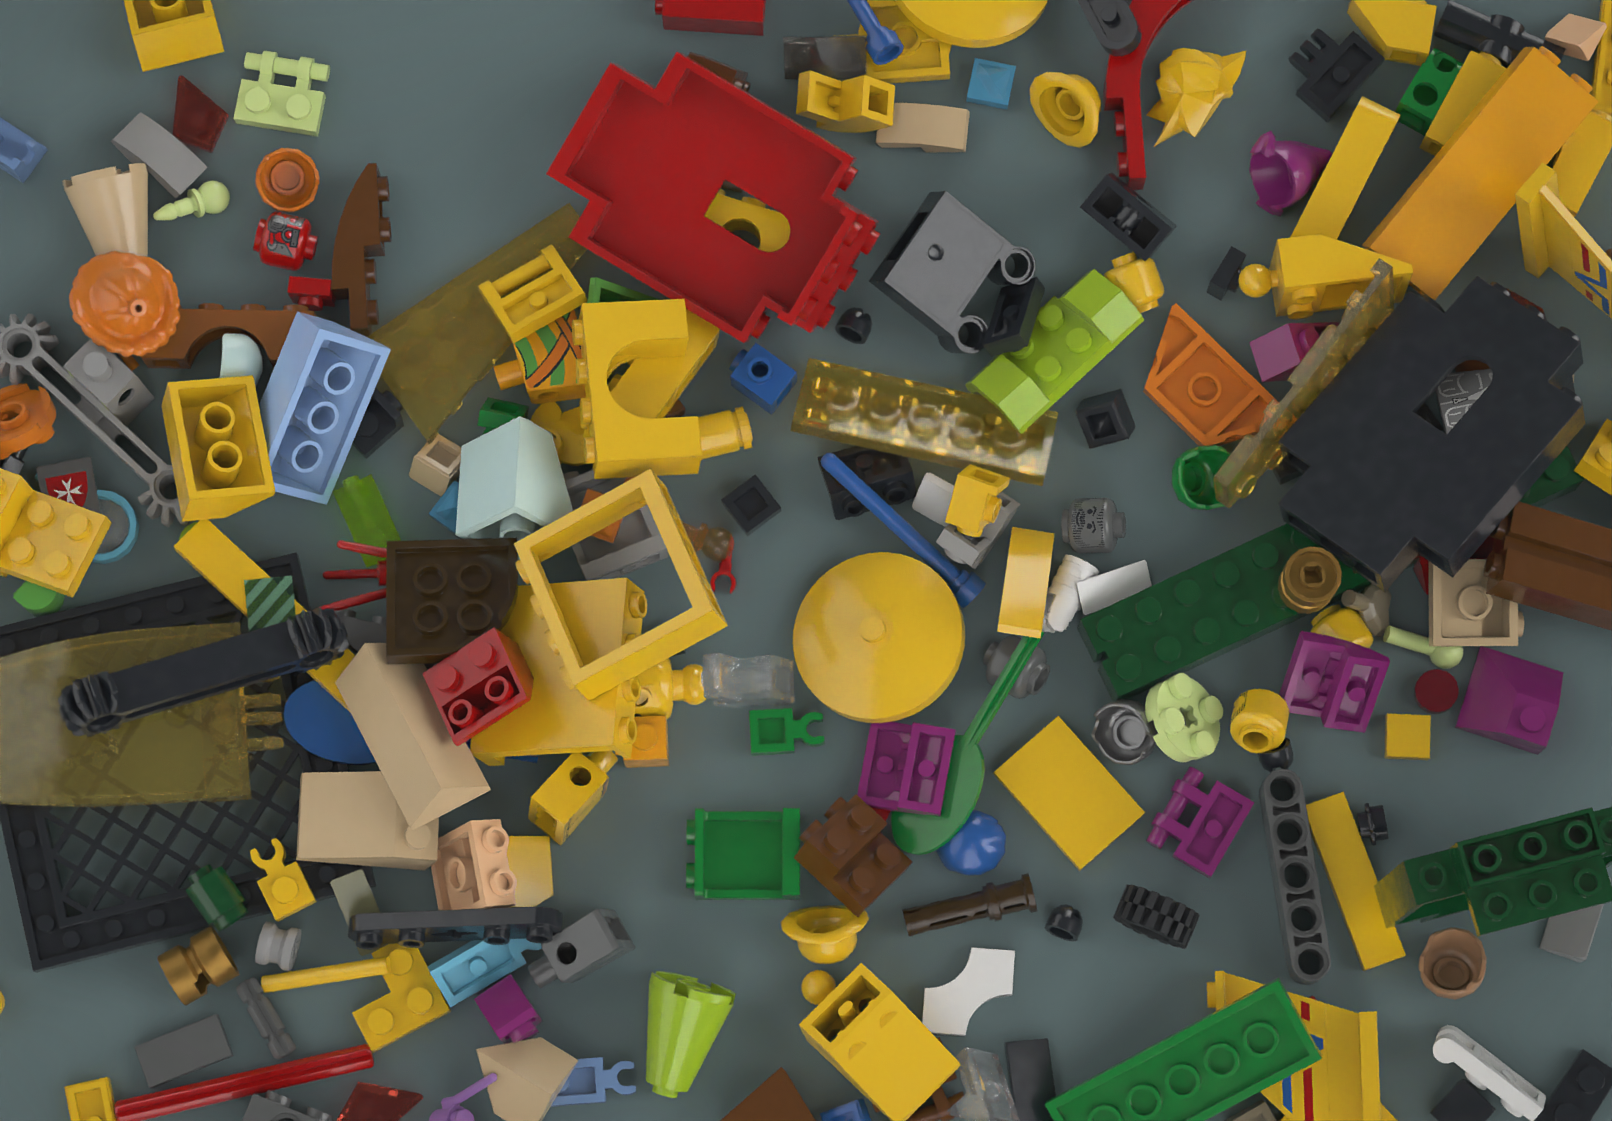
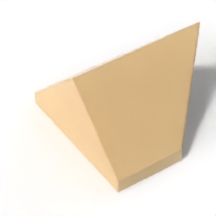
M541 1037L522 1040L517 1043L511 1042L476 1049L483 1076L486 1077L491 1073L497 1075V1080L488 1085L487 1090L494 1114L506 1121H542L579 1061Z

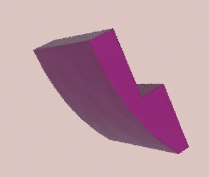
M1300 631L1279 695L1286 701L1289 713L1321 717L1323 726L1326 728L1365 733L1390 660L1389 657L1349 641Z
M897 722L871 723L857 795L871 808L941 816L956 729L915 722L912 725Z

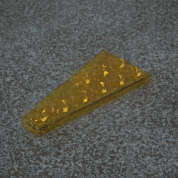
M567 203L367 336L391 349L380 376L429 445L439 434L438 430L450 415L454 416L462 406L464 397L477 382L483 380L512 343L503 326L483 299L477 286L487 280H490L492 283L540 256V250L551 244L568 269L571 270L587 249L568 238L580 218L570 203ZM550 269L547 270L546 272L540 274L539 276H537V277L531 279L530 281L524 283L523 285H521V286L517 287L516 289L510 291L509 293L503 295L501 298H504L505 296L511 294L512 292H514V291L518 290L519 288L525 286L526 284H528V283L534 281L535 279L541 277L542 275L548 273V272L551 271V270H550Z
M1379 258L1370 271L1374 274V279L1363 294L1355 289L1346 301L1347 308L1338 327L1333 324L1327 326L1287 379L1293 386L1282 401L1277 403L1272 399L1263 411L1265 416L1261 421L1258 433L1255 436L1252 434L1244 436L1213 477L1216 500L1227 508H1230L1239 498H1246L1255 488L1257 480L1267 469L1272 470L1279 465L1283 456L1278 441L1394 310L1393 267Z

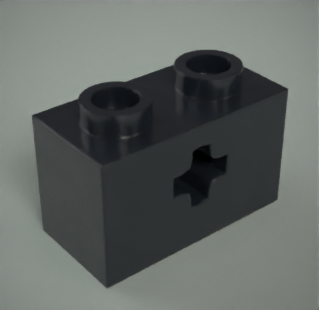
M1113 172L1106 174L1080 206L1082 210L1144 261L1153 256L1177 227Z

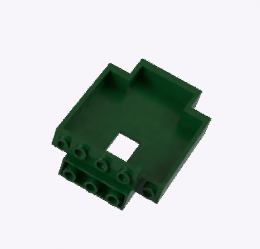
M1591 807L1456 842L1447 850L1404 860L1374 885L1386 928L1417 920L1423 923L1470 910L1477 937L1500 930L1612 902V886L1606 869L1612 865V807L1593 811Z

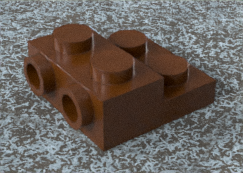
M855 794L848 802L842 797L838 798L824 814V817L828 819L827 822L821 824L816 819L802 833L799 839L804 845L795 855L794 859L854 915L859 917L913 862L881 833L888 823Z

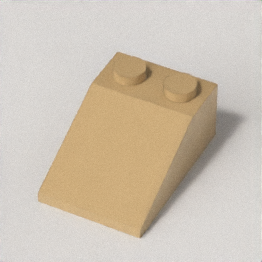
M381 771L312 772L301 774L296 860L424 871L437 861L439 817L412 831Z

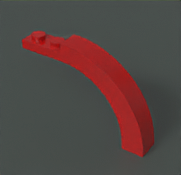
M1132 0L1129 7L1140 26L1142 33L1141 42L1130 54L1124 56L1109 54L1103 89L1104 111L1120 110L1114 112L1115 137H1122L1123 152H1117L1118 177H1125L1126 184L1133 190H1143L1146 181L1140 101L1142 64L1151 44L1165 24L1178 11L1194 0Z

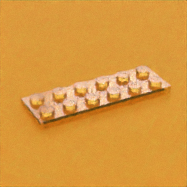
M809 358L790 431L960 469H965L972 464L1009 477L1011 480L1043 486L1059 412L1047 410L1020 434L1000 410L982 395Z

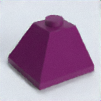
M1480 646L1455 728L1538 755L1548 745L1559 708L1564 672Z

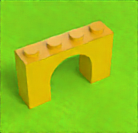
M1472 50L1469 52L1419 147L1420 149L1434 156L1440 151L1507 69L1502 66L1498 58L1485 52H1480L1479 54ZM1592 110L1554 157L1552 169L1557 171L1559 199L1574 217L1578 213L1612 148V117L1600 110Z
M685 299L582 303L579 320H572V340L574 346L581 345L582 359H576V379L578 385L585 384L586 398H580L581 424H589L590 437L584 438V459L586 464H593L594 479L636 477L649 469L657 476L698 474L702 459L698 416L643 418L633 415L618 405L612 397L607 384L610 374L618 366L630 360L685 356L689 340Z

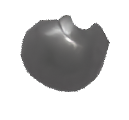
M1119 699L1104 705L1094 713L1096 721L1091 736L1099 745L1102 754L1115 764L1134 765L1152 753L1156 745L1152 736L1158 734L1154 726V721H1147L1145 706L1140 702Z

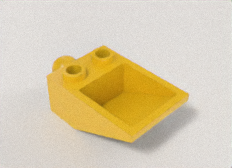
M1317 234L1277 239L1269 269L1261 264H1250L1241 271L1238 282L1242 292L1253 298L1264 296L1272 287L1276 317L1288 315L1289 319L1298 320L1312 316L1313 312L1400 303L1411 280L1413 268L1412 264Z
M862 963L837 987L834 978L823 970L811 971L804 977L801 984L802 995L809 1003L818 1005L799 1024L807 1042L891 1121H906L961 1066L960 1062L907 1006ZM868 1003L869 1005L861 1012L862 1006ZM837 1034L838 1036L830 1043L831 1038Z

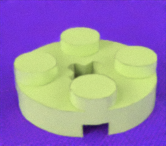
M1184 673L1173 675L1157 683L1149 690L1145 702V715L1148 722L1154 721L1158 734L1152 737L1158 747L1168 757L1178 762H1189L1201 759L1214 752L1220 737L1219 720L1223 717V707L1217 697L1209 696L1208 692L1197 681Z

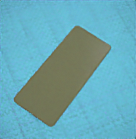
M363 870L354 871L330 882L348 927L349 918L353 915L380 913ZM357 947L361 956L376 951Z

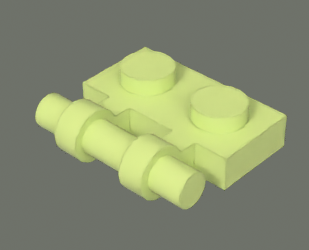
M263 51L262 54L247 52L244 68L260 71L258 81L241 79L233 118L235 123L318 137L326 96L324 92L310 89L312 79L328 81L330 65L315 63L314 58L302 56L299 60L278 57L277 52ZM275 74L297 77L295 87L274 84Z

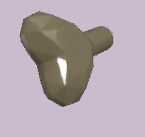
M1372 583L1365 587L1361 593L1346 590L1341 597L1342 604L1357 610L1372 636L1381 637L1384 634L1387 626H1389L1388 610L1392 596L1389 590L1384 592Z

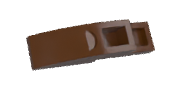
M368 163L356 181L346 202L337 230L332 260V291L336 300L349 299L350 329L372 339V325H379V310L377 299L370 300V284H377L376 261L368 257L385 256V242H392L390 217H383V202L390 201L388 176H381L377 163Z

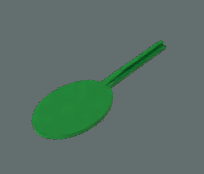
M1022 637L965 734L955 735L941 816L892 811V834L895 842L903 851L913 855H924L939 849L959 832L970 817L981 793L985 772L984 757L978 743L1041 638Z

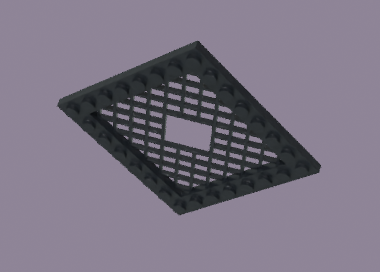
M297 552L255 562L277 584L285 576H292V583L285 591L290 596L294 593V599L305 610L312 611ZM203 576L0 626V822L32 969L36 973L203 931L210 927L186 893L189 887L180 889L191 870L197 872L201 869V867L196 865V862L208 843L228 855L221 865L226 872L234 859L253 870L230 876L246 901L243 905L248 910V913L238 921L272 913L257 883L258 880L268 875L266 870L259 868L255 863L238 854L250 833H253L270 844L262 859L270 860L274 854L275 848L271 842L274 838L255 828L267 806L286 817V820L275 836L280 842L292 823L298 824L299 799L291 812L271 801L283 780L300 789V782L287 775L298 756H300L303 773L349 772L348 764L332 762L318 757L301 747L298 743L296 744L280 735L278 731L284 723V709L271 729L252 718L264 697L282 708L285 707V701L268 692L276 677L265 680L262 687L256 684L247 686L257 692V695L245 713L226 702L233 690L222 693L219 698L217 696L207 698L214 702L215 705L203 724L184 713L189 703L167 710L225 745L180 818L108 776L145 717L127 722L131 726L119 745L100 734H96L92 737H87L76 756L57 745L67 729L65 722H61L50 740L31 730L44 709L61 718L59 710L48 704L60 683L65 686L73 685V682L66 679L65 675L77 657L96 668L92 675L99 674L102 671H108L110 674L115 671L106 666L119 646L138 657L133 665L137 666L144 662L154 661L153 658L149 657V654L161 636L180 647L177 653L194 649L191 644L203 625L221 635L220 641L234 637L233 633L245 615ZM235 615L226 631L210 622ZM194 625L184 641L168 632ZM151 636L142 652L126 643ZM109 646L100 662L84 654V652ZM67 657L57 673L41 664ZM25 667L17 680L15 670ZM34 668L54 678L41 699L22 688ZM295 671L281 675L286 700L296 689L308 682L314 681V679L307 672L299 673ZM20 694L37 704L27 721ZM222 708L241 718L229 739L210 729ZM248 723L267 734L255 755L235 744ZM29 736L46 745L36 763ZM273 739L293 749L281 770L261 759ZM95 740L114 750L102 771L83 761ZM231 749L251 760L239 781L219 770ZM53 750L72 761L59 782L40 771ZM257 765L277 776L265 796L245 786ZM78 766L98 777L86 797L66 787ZM215 775L234 786L222 807L203 797ZM39 778L55 787L45 805ZM105 781L124 792L111 813L92 802ZM241 791L261 802L248 823L229 812ZM62 792L81 803L69 824L49 813ZM130 797L150 808L137 829L118 818ZM198 802L218 812L206 833L186 822ZM88 807L107 818L95 839L76 829L77 824ZM156 812L176 823L163 844L144 834ZM225 817L244 828L232 849L212 838ZM48 820L65 829L55 846H53ZM114 823L133 834L121 855L101 844ZM182 828L202 839L189 860L169 849ZM71 834L91 845L78 866L59 855ZM139 839L159 849L146 871L127 860ZM284 845L286 854L296 859L297 852ZM97 849L117 860L104 882L85 871ZM166 854L185 865L173 886L153 875ZM301 860L284 863L285 866L295 861L299 864L317 901L336 897L330 882L360 869L363 870L370 888L376 887L372 866ZM57 861L74 871L64 888L62 887ZM123 865L143 876L130 897L111 887L112 882ZM80 876L100 887L87 908L68 897ZM149 880L168 891L167 893L138 900ZM107 891L126 902L95 911ZM66 903L83 914L69 917Z

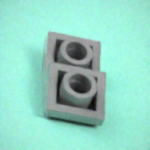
M141 112L110 141L132 164L145 163L148 172L174 198L181 195L207 168L176 137Z

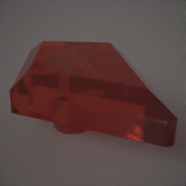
M180 75L178 77L172 135L179 141L213 153L229 115L188 79Z
M358 1082L339 1114L337 1121H400L423 1100L424 1096L420 1093Z

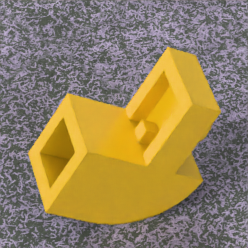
M811 70L799 73L796 114L817 121L816 128L834 132L862 133L893 126L895 85L866 75L840 81Z

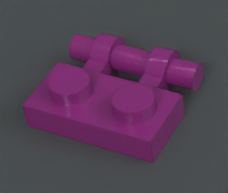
M1190 766L1182 780L1177 779L1171 788L1173 795L1163 812H1157L1151 822L1153 829L1146 842L1155 848L1161 849L1168 836L1180 841V844L1172 857L1210 879L1255 802L1219 781L1215 782L1207 795L1197 789L1204 774ZM1191 803L1200 808L1190 827L1187 828L1177 821L1187 804Z

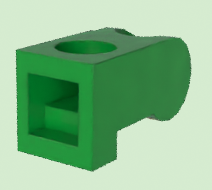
M1434 47L1425 63H1422L1395 110L1396 113L1401 114L1398 122L1425 136L1464 63Z

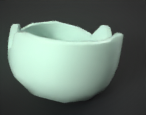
M225 333L222 337V358L219 378L253 375L256 387L263 370V358L258 345L247 335Z

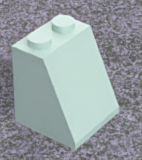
M519 416L461 446L456 536L462 539L517 537V541L573 511L552 433L534 424L531 420Z

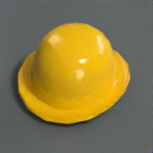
M1045 72L1034 78L1030 86V102L1043 126L1056 139L1068 146L1081 148L1090 144L1098 132L1099 113L1101 111V100L1095 86L1088 79L1078 74Z
M826 905L795 910L788 913L780 923L782 931L788 937L797 941L798 948L805 958L818 964H832L848 958L853 952L857 943V932L864 928L869 921V917L866 911L857 917L845 905Z

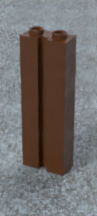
M1518 502L1490 534V537L1494 538L1492 552L1488 555L1484 566V576L1488 578L1486 594L1612 631V529Z

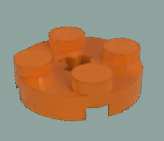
M19 383L18 385H10L0 389V460L33 444L45 443L54 435L52 425L56 419V407L45 388L38 386L39 391L30 390L27 383Z

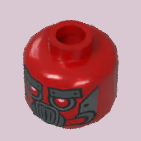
M272 212L267 220L261 218L259 221L253 251L259 252L261 262L266 265L298 271L303 266L305 259L313 261L319 237L311 235L312 226L306 218L282 212Z

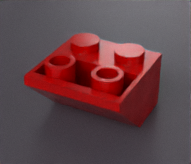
M495 627L422 673L452 741L456 746H460L531 700L534 677L519 645Z

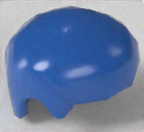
M973 810L959 832L949 842L937 849L936 852L948 870L968 876L982 875L995 869L1004 856L1006 835L1002 826L998 824V820L989 814Z

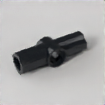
M1451 0L1448 1L1434 33V36L1469 51L1472 50L1478 54L1480 52L1489 53L1498 58L1502 66L1508 68L1524 47L1539 49L1540 46H1543L1554 53L1560 61L1566 50L1525 32L1523 25L1510 17L1498 14L1489 17Z

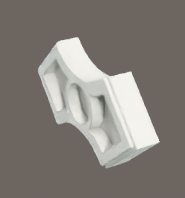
M971 947L967 965L954 980L943 986L924 989L922 1023L932 1034L965 1036L971 1016L982 1004L993 998L1012 996L1015 951Z

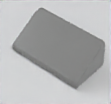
M1604 904L1548 918L1539 949L1579 963L1585 961Z

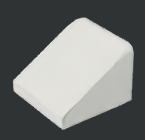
M930 472L926 473L914 498L912 508L944 527L948 526L949 523H946L945 519L954 485Z

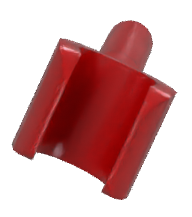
M723 536L719 571L714 573L710 581L713 592L716 591L717 578L722 575H726L731 579L730 594L736 589L737 582L734 575L731 574L733 536Z

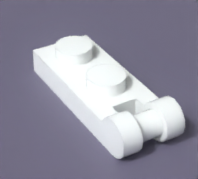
M1447 1025L1439 1029L1433 1045V1054L1438 1061L1442 1063H1456L1466 1071L1465 1076L1473 1085L1481 1090L1490 1089L1501 1098L1500 1102L1503 1107L1514 1116H1525L1530 1121H1534L1544 1109L1546 1100L1544 1093L1459 1028Z

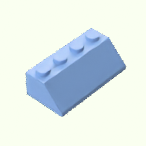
M297 311L259 404L275 492L327 505L391 351L390 348L335 322Z

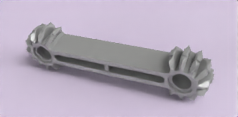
M28 313L21 323L16 314H10L9 327L5 328L0 323V378L9 375V381L12 385L21 383L24 375H30L149 485L150 490L138 496V501L141 505H150L146 512L149 518L153 520L161 515V523L166 527H170L176 516L181 526H187L188 521L182 522L178 498L171 500L166 499L164 496L167 486L175 482L172 465H167L48 354L49 350L59 344V339L56 335L49 334L51 326L46 321L37 324L36 317ZM25 341L32 342V349L27 356L22 358L14 357V349L19 343ZM50 367L81 396V401L78 404H73L40 374L41 369ZM123 435L157 466V471L153 474L147 473L115 443L116 438Z

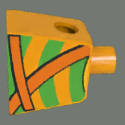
M574 310L513 343L517 359L493 366L500 390L525 384L532 404L586 398L585 384L578 385L576 379V359H582L581 345L574 346L572 340V320H577Z

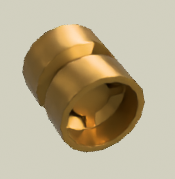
M1307 547L1298 550L1290 557L1279 576L1278 591L1287 607L1298 613L1310 614L1320 611L1330 602L1341 584L1342 572L1339 562L1332 553L1323 548Z
M213 926L190 937V945L185 948L178 944L157 956L167 980L185 1006L206 995L208 985L213 984L220 987L240 975L233 958Z

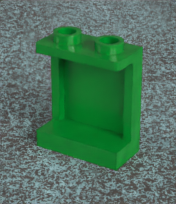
M695 808V819H687L686 826L687 845H695V863H686V889H694L696 900H800V863L794 859L800 850V808H783V811H704V808Z

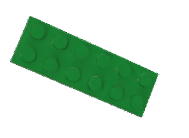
M1277 978L1046 1101L1045 1106L1054 1121H1205L1321 1060L1322 1054L1283 984Z

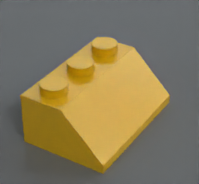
M253 375L168 382L161 407L182 522L226 518L274 496L275 487Z

